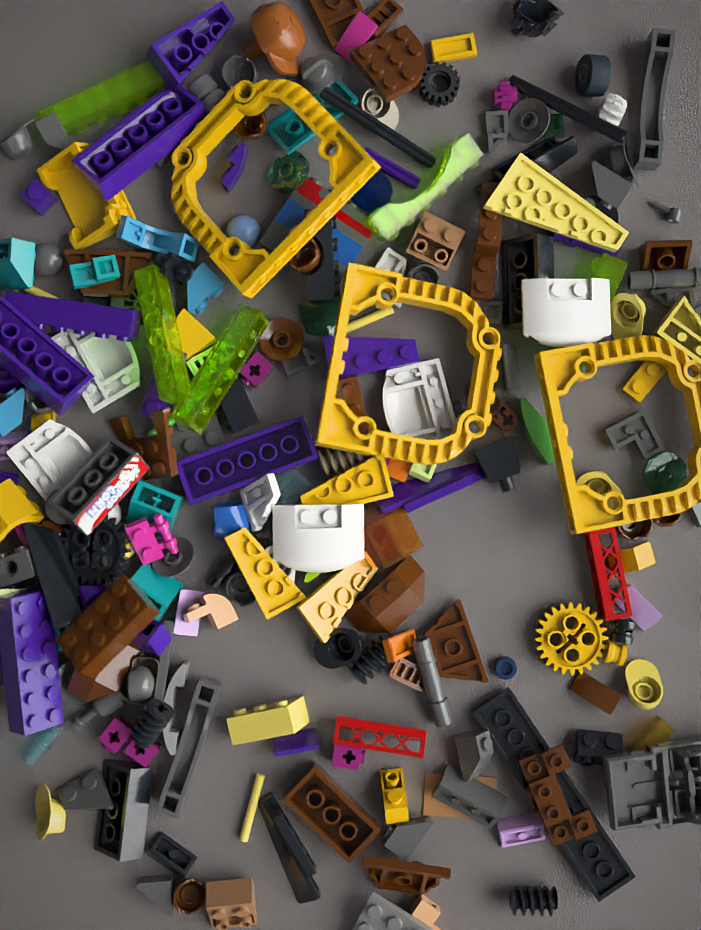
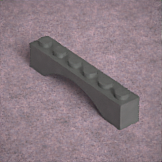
M653 28L647 37L633 169L655 171L662 163L664 99L674 51L676 30Z
M201 676L198 680L179 746L156 812L178 819L223 685L222 682Z

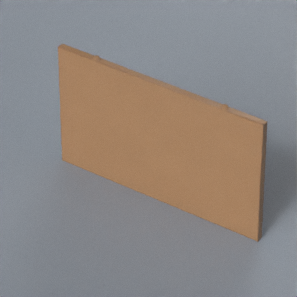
M426 772L423 816L473 819L432 797L433 790L441 781L443 773ZM477 776L474 778L497 791V777Z

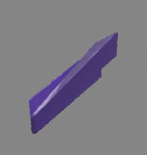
M474 462L433 473L429 483L415 478L407 480L405 483L392 484L394 496L377 500L382 514L402 505L405 512L409 513L484 479L478 463Z

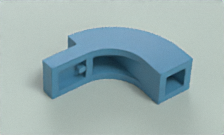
M121 216L116 238L127 242V245L156 255L161 253L167 256L169 251L187 262H195L199 247L197 239L185 233L160 230L129 216Z

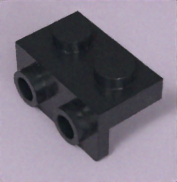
M577 729L574 762L580 763L582 766L601 765L603 767V755L623 753V734Z

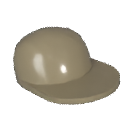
M372 85L366 87L358 98L359 108L394 130L399 122V111L394 100L386 103Z

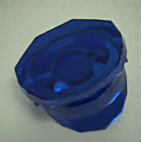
M377 171L351 197V200L360 210L362 209L372 215H382L388 212L391 206L392 184L386 175Z

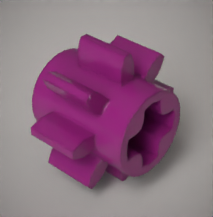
M510 81L499 82L498 88H493L492 90L494 106H500V111L511 110L512 104L517 103L516 86H511Z

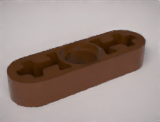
M469 381L464 388V393L467 398L469 395L471 381ZM495 395L494 400L497 403V409L489 412L492 414L491 421L501 430L510 431L516 427L518 418ZM501 407L505 410L501 414L505 417L509 415L512 417L510 421L512 423L511 426H503L504 420L500 416L497 419L493 417V415L501 410Z

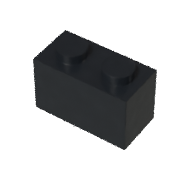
M241 380L215 390L217 396L214 397V400L219 410L223 408L226 414L223 420L228 430L232 429L234 433H237L259 423Z

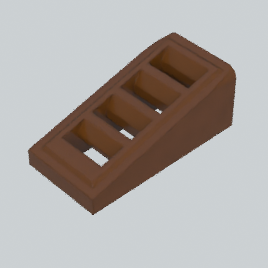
M382 0L366 15L380 25L368 42L381 37L404 11L394 0ZM385 6L393 12L392 15L384 9Z

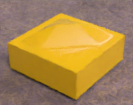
M55 412L32 414V432L50 419L56 422Z

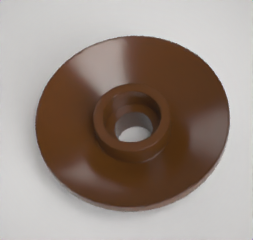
M276 318L269 321L262 328L259 337L260 347L263 353L270 359L280 362L288 361L295 358L301 352L304 345V334L300 326L293 320ZM280 339H285L286 344L279 345L278 341Z

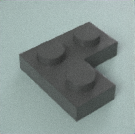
M645 410L603 430L613 450L634 441L643 460L665 450Z

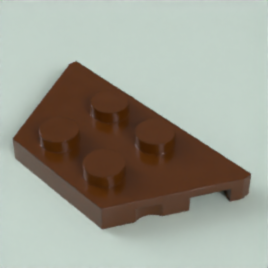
M309 0L332 50L336 48L341 37L359 11L364 13L359 0Z
M64 249L65 256L70 265L92 262V258L109 255H115L120 277L98 285L80 288L83 296L129 298L152 260V254L145 252Z
M457 599L424 634L429 637L440 677L487 683L489 680L461 600Z
M363 855L362 866L369 868L368 875L380 889L423 895L429 889L438 886L441 878L448 880L451 877V868L427 865L419 861L407 862L401 861L398 858L386 859Z

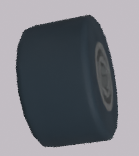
M583 55L576 68V90L581 96H603L611 80L610 60L605 55Z

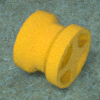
M608 640L605 644L607 649L603 651V662H615L616 665L623 666L627 655V645L622 643L617 645L613 641Z

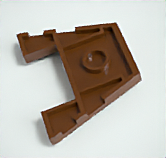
M169 407L149 412L157 432L156 434L135 437L128 415L114 417L109 420L121 443L136 451L150 468L142 476L143 480L169 478L178 474L175 447H171L170 440L173 428L168 424V417L171 416Z

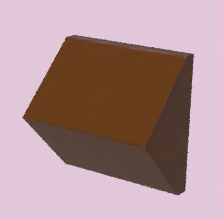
M692 240L646 241L639 247L640 271H650L651 269L655 271L687 269Z

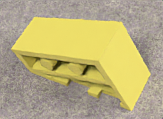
M681 296L652 334L670 341L676 348L683 350L690 360L701 362V318L695 313L686 297Z
M304 696L289 700H279L269 705L266 703L256 705L250 710L240 708L234 710L233 715L226 719L232 745L294 734L310 722Z

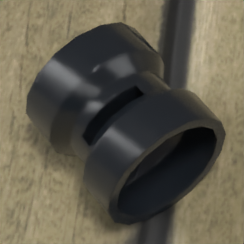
M621 618L615 619L613 622L615 629L611 633L610 640L632 645L634 639L632 633L636 629L637 622Z

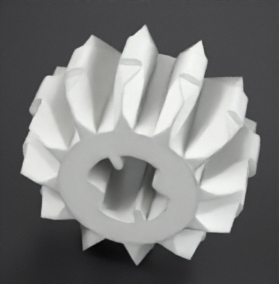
M609 93L604 97L596 116L618 126L626 111L627 102L621 96Z

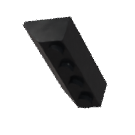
M532 234L501 241L504 302L503 324L506 330L523 329L521 280L536 278L554 279L553 237Z
M105 759L103 778L114 809H99L94 849L119 862L142 859L148 823L147 816L153 767L147 766L145 768L138 762Z

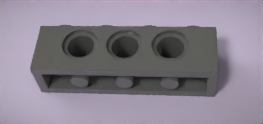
M27 545L14 549L13 555L8 556V553L0 554V589L38 576L31 551L27 548ZM14 562L17 565V570L14 568Z

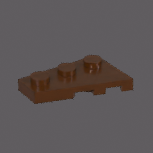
M357 374L338 378L335 399L344 400L357 418L367 417ZM364 424L358 425L359 433L367 435V427Z

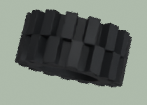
M435 62L434 66L432 64L428 65L427 69H424L422 79L419 82L420 95H423V100L425 102L428 100L431 106H433V103L437 104L436 107H440L441 104L446 106L458 94L460 77L457 76V70H452V65L446 66V62H442V65H439V62ZM436 77H443L446 79L448 87L443 92H437L431 87V81Z

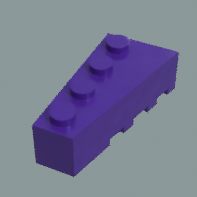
M223 1L150 46L146 56L173 93L225 36L235 22V19Z
M322 336L329 364L333 336ZM345 337L349 339L347 351L343 352L341 359L345 361L343 374H339L338 378L357 374V377L419 363L420 359L416 340Z

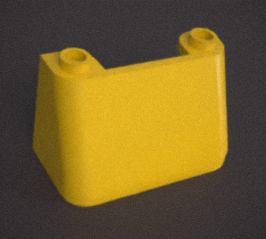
M74 142L37 169L43 186L58 191L75 228L69 231V242L75 250H83L116 234L121 216H129L136 220L123 189L106 202L90 187L73 165L71 160L91 145Z

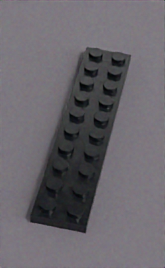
M508 686L471 712L483 730H489L493 745L525 791V787H528V784L517 758L529 753L546 750L550 747ZM563 770L556 773L555 777L570 813L588 808L598 832L578 840L573 838L560 845L597 901L600 902L636 876L566 771ZM531 800L535 808H537L535 801Z

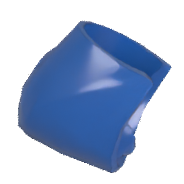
M220 502L215 504V521L212 525L213 538L224 540L225 537L242 528H246L250 532L251 525L243 502Z

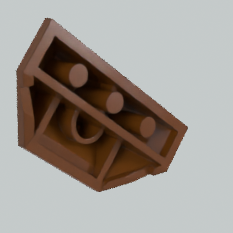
M409 554L348 609L344 616L358 631L390 634L424 604L425 571Z
M131 641L95 678L84 675L75 668L67 692L85 702L118 692L132 666L133 660L139 653L138 645Z

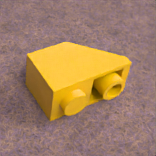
M402 768L380 770L386 824L409 822Z

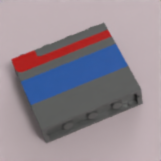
M303 176L259 241L260 247L272 253L289 236L291 229L304 220V209L316 208L333 190L329 189L327 191L321 187V183L314 177L307 178ZM347 201L334 214L336 215L337 229H332L333 238H337L338 251H334V260H338L339 274H335V283L339 284L344 278L345 268L348 263L355 262L373 233L377 232L379 224L376 223L377 220L368 213L364 215L357 211L359 208L350 201ZM318 243L317 245L321 251L319 264L313 270L301 273L306 277L315 274L323 264L324 252Z

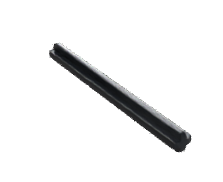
M512 75L508 80L511 86H516L517 92L529 98L541 100L547 107L618 143L625 141L628 134L626 130L516 75Z
M325 87L322 90L320 98L427 168H432L437 160L435 156L329 87Z

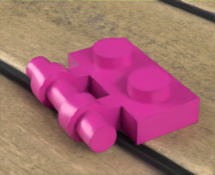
M161 513L153 515L155 521L149 524L147 518L143 517L125 525V531L143 566L163 558L164 552L162 549L164 548L169 549L171 554H176L179 551L176 545L177 540L174 535H171L168 529L169 524L166 519H163ZM160 532L163 538L157 540L154 533Z

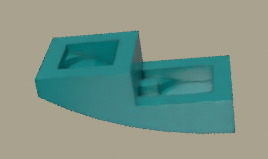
M115 255L92 258V262L69 265L74 289L98 285L120 277Z

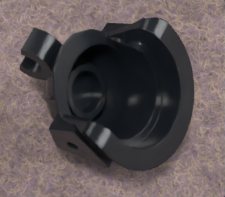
M517 0L512 8L515 15L514 20L511 22V25L514 27L511 33L516 37H519L521 34L527 37H538L540 35L545 37L557 26V23L554 21L564 15V12L550 0Z

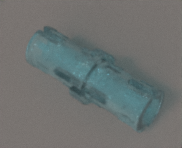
M59 725L47 728L41 736H37L34 739L35 743L22 758L24 760L28 759L26 762L34 766L35 762L45 750L48 751L51 748V743L63 731L61 726L58 727Z

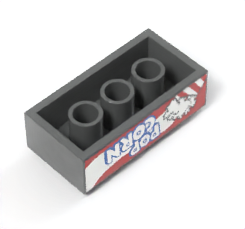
M109 436L47 503L62 519L88 536L150 468L136 451Z

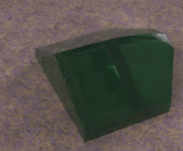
M340 296L336 297V303L309 304L307 300L298 304L306 334L320 337L334 334Z

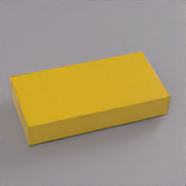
M474 33L430 40L433 65L435 62H451L477 57Z

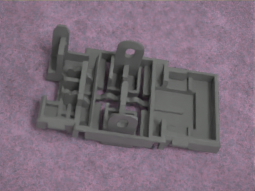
M701 737L656 743V747L649 744L646 745V749L602 756L609 826L613 831L635 827H650L652 825H655L658 829L690 824L701 825V787L694 783L700 782L701 776L694 777L692 770L701 769ZM670 772H683L684 778L668 780ZM682 783L685 784L681 786L671 787L669 790V785H680Z

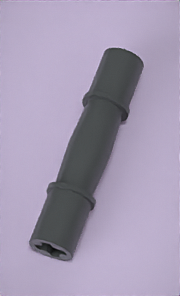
M701 268L629 271L627 274V286L629 290H654L655 287L693 286L696 288L701 286Z
M417 637L411 643L417 660L416 664L420 667L423 684L429 699L428 706H430L435 726L444 727L450 725L453 720L447 703L448 699L444 696L441 678L435 664L436 657H434L429 637Z

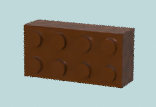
M121 575L55 641L80 673L95 678L160 611L135 581Z
M316 761L283 795V801L348 864L381 831L380 823Z

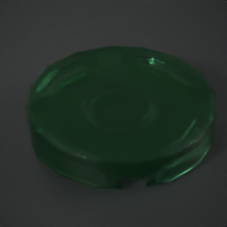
M294 151L290 155L284 153L285 156L282 158L278 157L270 167L268 173L270 185L281 194L297 190L308 177L310 170L309 162L298 151Z
M661 451L655 453L643 466V482L655 494L660 491H670L677 488L687 478L686 463L673 452Z

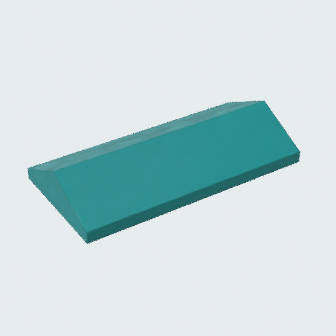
M340 79L329 87L353 104L359 103V99ZM320 94L312 95L335 120L344 114L321 99ZM290 108L267 124L266 129L278 147L287 155H290L316 135L300 116Z

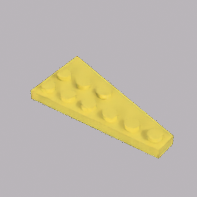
M522 153L517 156L483 207L498 214L614 253L620 248L629 234L627 230Z

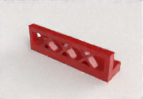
M615 527L584 532L583 536L600 618L604 621L633 616ZM610 532L611 543L605 548L600 544L599 534ZM608 554L615 558L616 564L612 570H609L604 565V560ZM612 576L620 582V587L616 593L610 590L608 585ZM618 598L624 602L625 612L614 614L613 604Z
M337 716L333 744L423 759L427 730ZM340 729L351 730L355 735L348 741L338 739ZM371 733L375 735L377 740L372 744H365L360 735ZM386 736L395 737L400 743L394 748H388L382 739ZM357 738L360 743L352 741ZM408 740L420 741L419 752L410 751L404 743ZM380 742L382 746H376L375 744ZM402 745V747H403L405 750H401V749H397V748Z

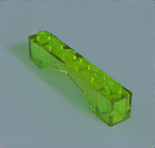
M468 133L459 136L443 150L442 161L436 176L420 195L405 203L382 205L363 220L379 242L392 241L400 234L398 230L402 226L407 227L416 220L414 216L419 211L423 213L432 206L430 202L435 197L439 199L448 191L446 188L451 183L453 185L458 183L464 177L462 173L467 169L470 171L480 163L478 159L484 154Z

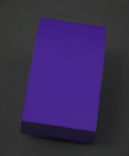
M243 142L239 146H234L230 151L228 160L233 168H228L221 177V184L229 193L238 182L246 163L248 151L246 144Z

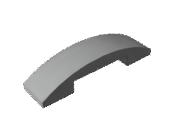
M187 661L176 671L166 691L164 702L169 704L173 710L177 687H185L187 684L190 663ZM172 717L165 729H163V736L169 754L175 755L179 745L181 729L172 728Z

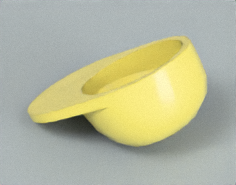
M643 659L630 662L625 669L630 702L640 709L654 708L660 703L663 696V686L657 668L651 662Z

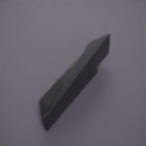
M574 136L557 142L555 137H548L521 153L543 170L551 173L577 154L578 148ZM519 154L490 169L493 179L487 182L500 183ZM482 183L473 187L479 199L481 198Z
M26 522L23 524V528L55 629L68 626L84 612L77 599L80 596V585L58 531L52 528H45L37 524L38 522Z
M270 793L258 801V807L291 888L299 904L315 901L321 897V890L312 877L316 874L317 866L273 793Z

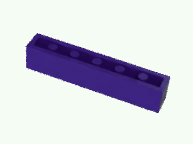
M6 291V300L38 328L46 329V325L53 326L54 331L67 332V328L74 329V334L88 335L89 331L95 332V337L109 339V335H115L116 340L130 342V338L139 337L142 311Z

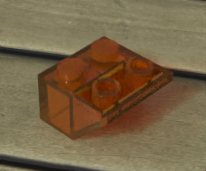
M404 507L364 527L385 568L424 547Z

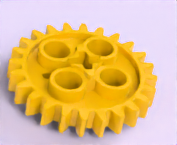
M570 601L567 603V608L562 603H559V610L551 606L552 614L549 615L544 612L546 620L538 619L542 627L534 629L540 633V636L534 637L535 641L540 642V644L535 646L536 650H542L539 657L541 659L547 657L544 664L548 666L553 663V671L560 667V673L563 675L567 669L572 676H574L575 669L580 674H583V667L591 671L590 663L593 662L598 665L596 657H604L600 649H607V646L602 644V641L608 639L607 636L602 635V632L606 631L607 628L599 626L603 619H595L597 616L596 611L589 614V606H585L581 610L582 606L579 602H577L575 608H573V604ZM571 616L574 617L575 625L572 628H567L565 625L566 619ZM584 623L585 627L579 630L581 624ZM590 632L592 636L591 641L584 644L582 636ZM553 633H559L560 640L557 644L550 643V636ZM568 634L574 635L573 638L575 640L573 643L568 641ZM565 644L561 652L557 653L556 651L558 650V648H561ZM569 649L576 650V656L572 660L566 658V653Z

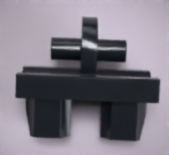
M169 251L167 256L158 253L153 263L155 267L160 269L159 272L180 285L189 281L194 273L193 267L189 263Z

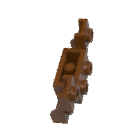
M562 744L517 758L528 784V787H525L527 796L530 801H535L537 808L533 809L538 822L543 821L553 846L573 838L578 840L598 832L588 808L570 813L555 774L571 767Z

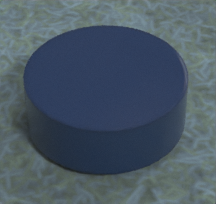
M502 656L495 661L494 672L499 678L508 680L515 676L517 665L510 657Z

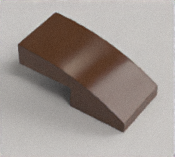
M585 672L583 674L578 673L569 687L571 691L609 715L612 714L622 695Z

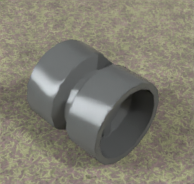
M209 74L197 79L188 90V92L203 103L206 115L226 95L223 90L217 89V83Z

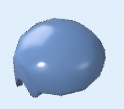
M238 215L232 218L227 224L225 231L227 238L237 237L250 247H253L258 242L261 233L258 222L247 215Z

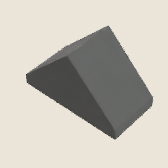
M174 874L141 877L136 888L169 917L173 914L175 909L172 901V892L175 887Z

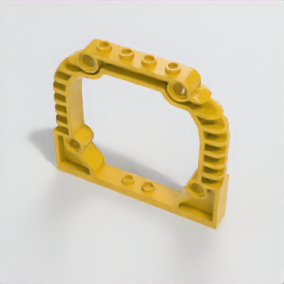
M285 79L262 80L254 84L248 80H242L227 91L225 97L211 108L210 113L196 124L195 129L181 140L179 146L172 153L171 159L175 168L172 174L171 199L175 213L183 225L210 254L209 257L243 295L252 299L381 167L301 85ZM269 104L287 106L295 111L320 138L321 142L318 146V152L330 165L329 183L335 189L316 208L311 209L306 214V218L299 225L294 226L289 232V236L270 253L264 249L252 250L247 243L237 237L227 238L204 212L198 202L196 182L206 170V156L244 116L258 115ZM336 147L335 153L329 155L331 149ZM239 246L238 253L234 255L235 248Z
M348 263L343 278L314 445L363 455H375L411 463L433 465L454 458L468 446L470 441L483 436L487 427L490 426L492 414L489 411L490 404L492 405L495 399L493 385L498 379L499 371L496 369L497 361L501 358L502 348L499 347V332L495 328L489 327L488 319L478 306V303L463 291L453 287L402 277L400 273ZM381 292L388 293L390 301L383 300ZM397 302L444 312L457 318L468 330L466 346L474 356L466 411L454 420L450 436L441 440H424L376 429V424L371 418H357L344 400L335 399L339 374H343L345 361L341 360L342 354L347 351L349 339L345 338L349 315L356 316L359 312L372 305H375L380 310H387ZM483 336H487L490 339V345L483 342ZM469 423H473L476 426L477 431L475 434L469 430ZM359 424H364L367 427V435L359 433Z
M650 335L634 336L594 344H582L543 351L534 355L570 534H579L681 513L691 508L701 499L700 361L690 360L683 350L676 348L670 341ZM636 360L653 361L666 367L671 384L676 389L683 391L694 442V448L687 457L688 477L677 488L665 493L625 500L616 491L598 494L586 485L576 486L571 463L573 452L567 443L568 428L563 423L558 397L566 395L575 381L582 382L593 377L596 374L597 367ZM579 364H583L586 367V374L580 372ZM688 368H690L693 372L692 377H690L687 373ZM608 498H611L614 502L612 509H609L607 506Z

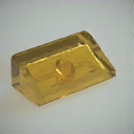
M657 716L628 749L630 751L646 749V745L649 744L656 747V743L666 742L675 730L661 717Z

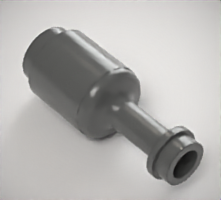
M120 686L118 692L93 700V708L82 716L76 715L71 720L74 728L77 731L85 729V724L97 715L107 717L124 705L125 700L128 698L125 689Z

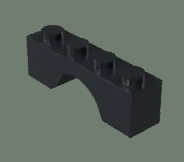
M304 209V219L311 209ZM333 215L312 237L322 248L324 261L321 268L315 274L307 277L309 304L336 303V297L340 296V284L335 283V274H339L338 260H334V251H338L337 238H333L332 229H337L336 215Z

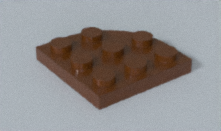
M406 24L350 51V59L386 103L408 93L422 79L426 62L425 51L420 41Z

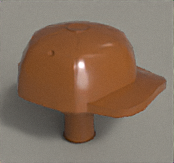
M280 1L258 6L250 17L255 36L252 41L243 45L245 55L249 59L255 60L256 57L264 53L277 73L291 76L299 75L300 70L297 56L301 53L306 43V35L299 17L291 8Z

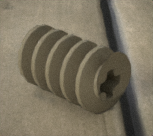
M326 447L325 454L322 455L317 450L322 471L327 476L331 475V469L336 474H339L340 467L346 471L349 464L351 467L357 465V462L361 463L366 460L363 454L333 449V453H331Z

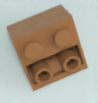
M425 211L405 253L446 272L466 231Z
M252 877L206 882V909L213 929L227 930L230 927L249 928L252 925H258Z

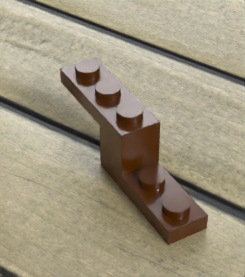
M482 182L479 221L474 240L470 298L486 302H492L496 256L500 248L503 215L483 207L499 183Z

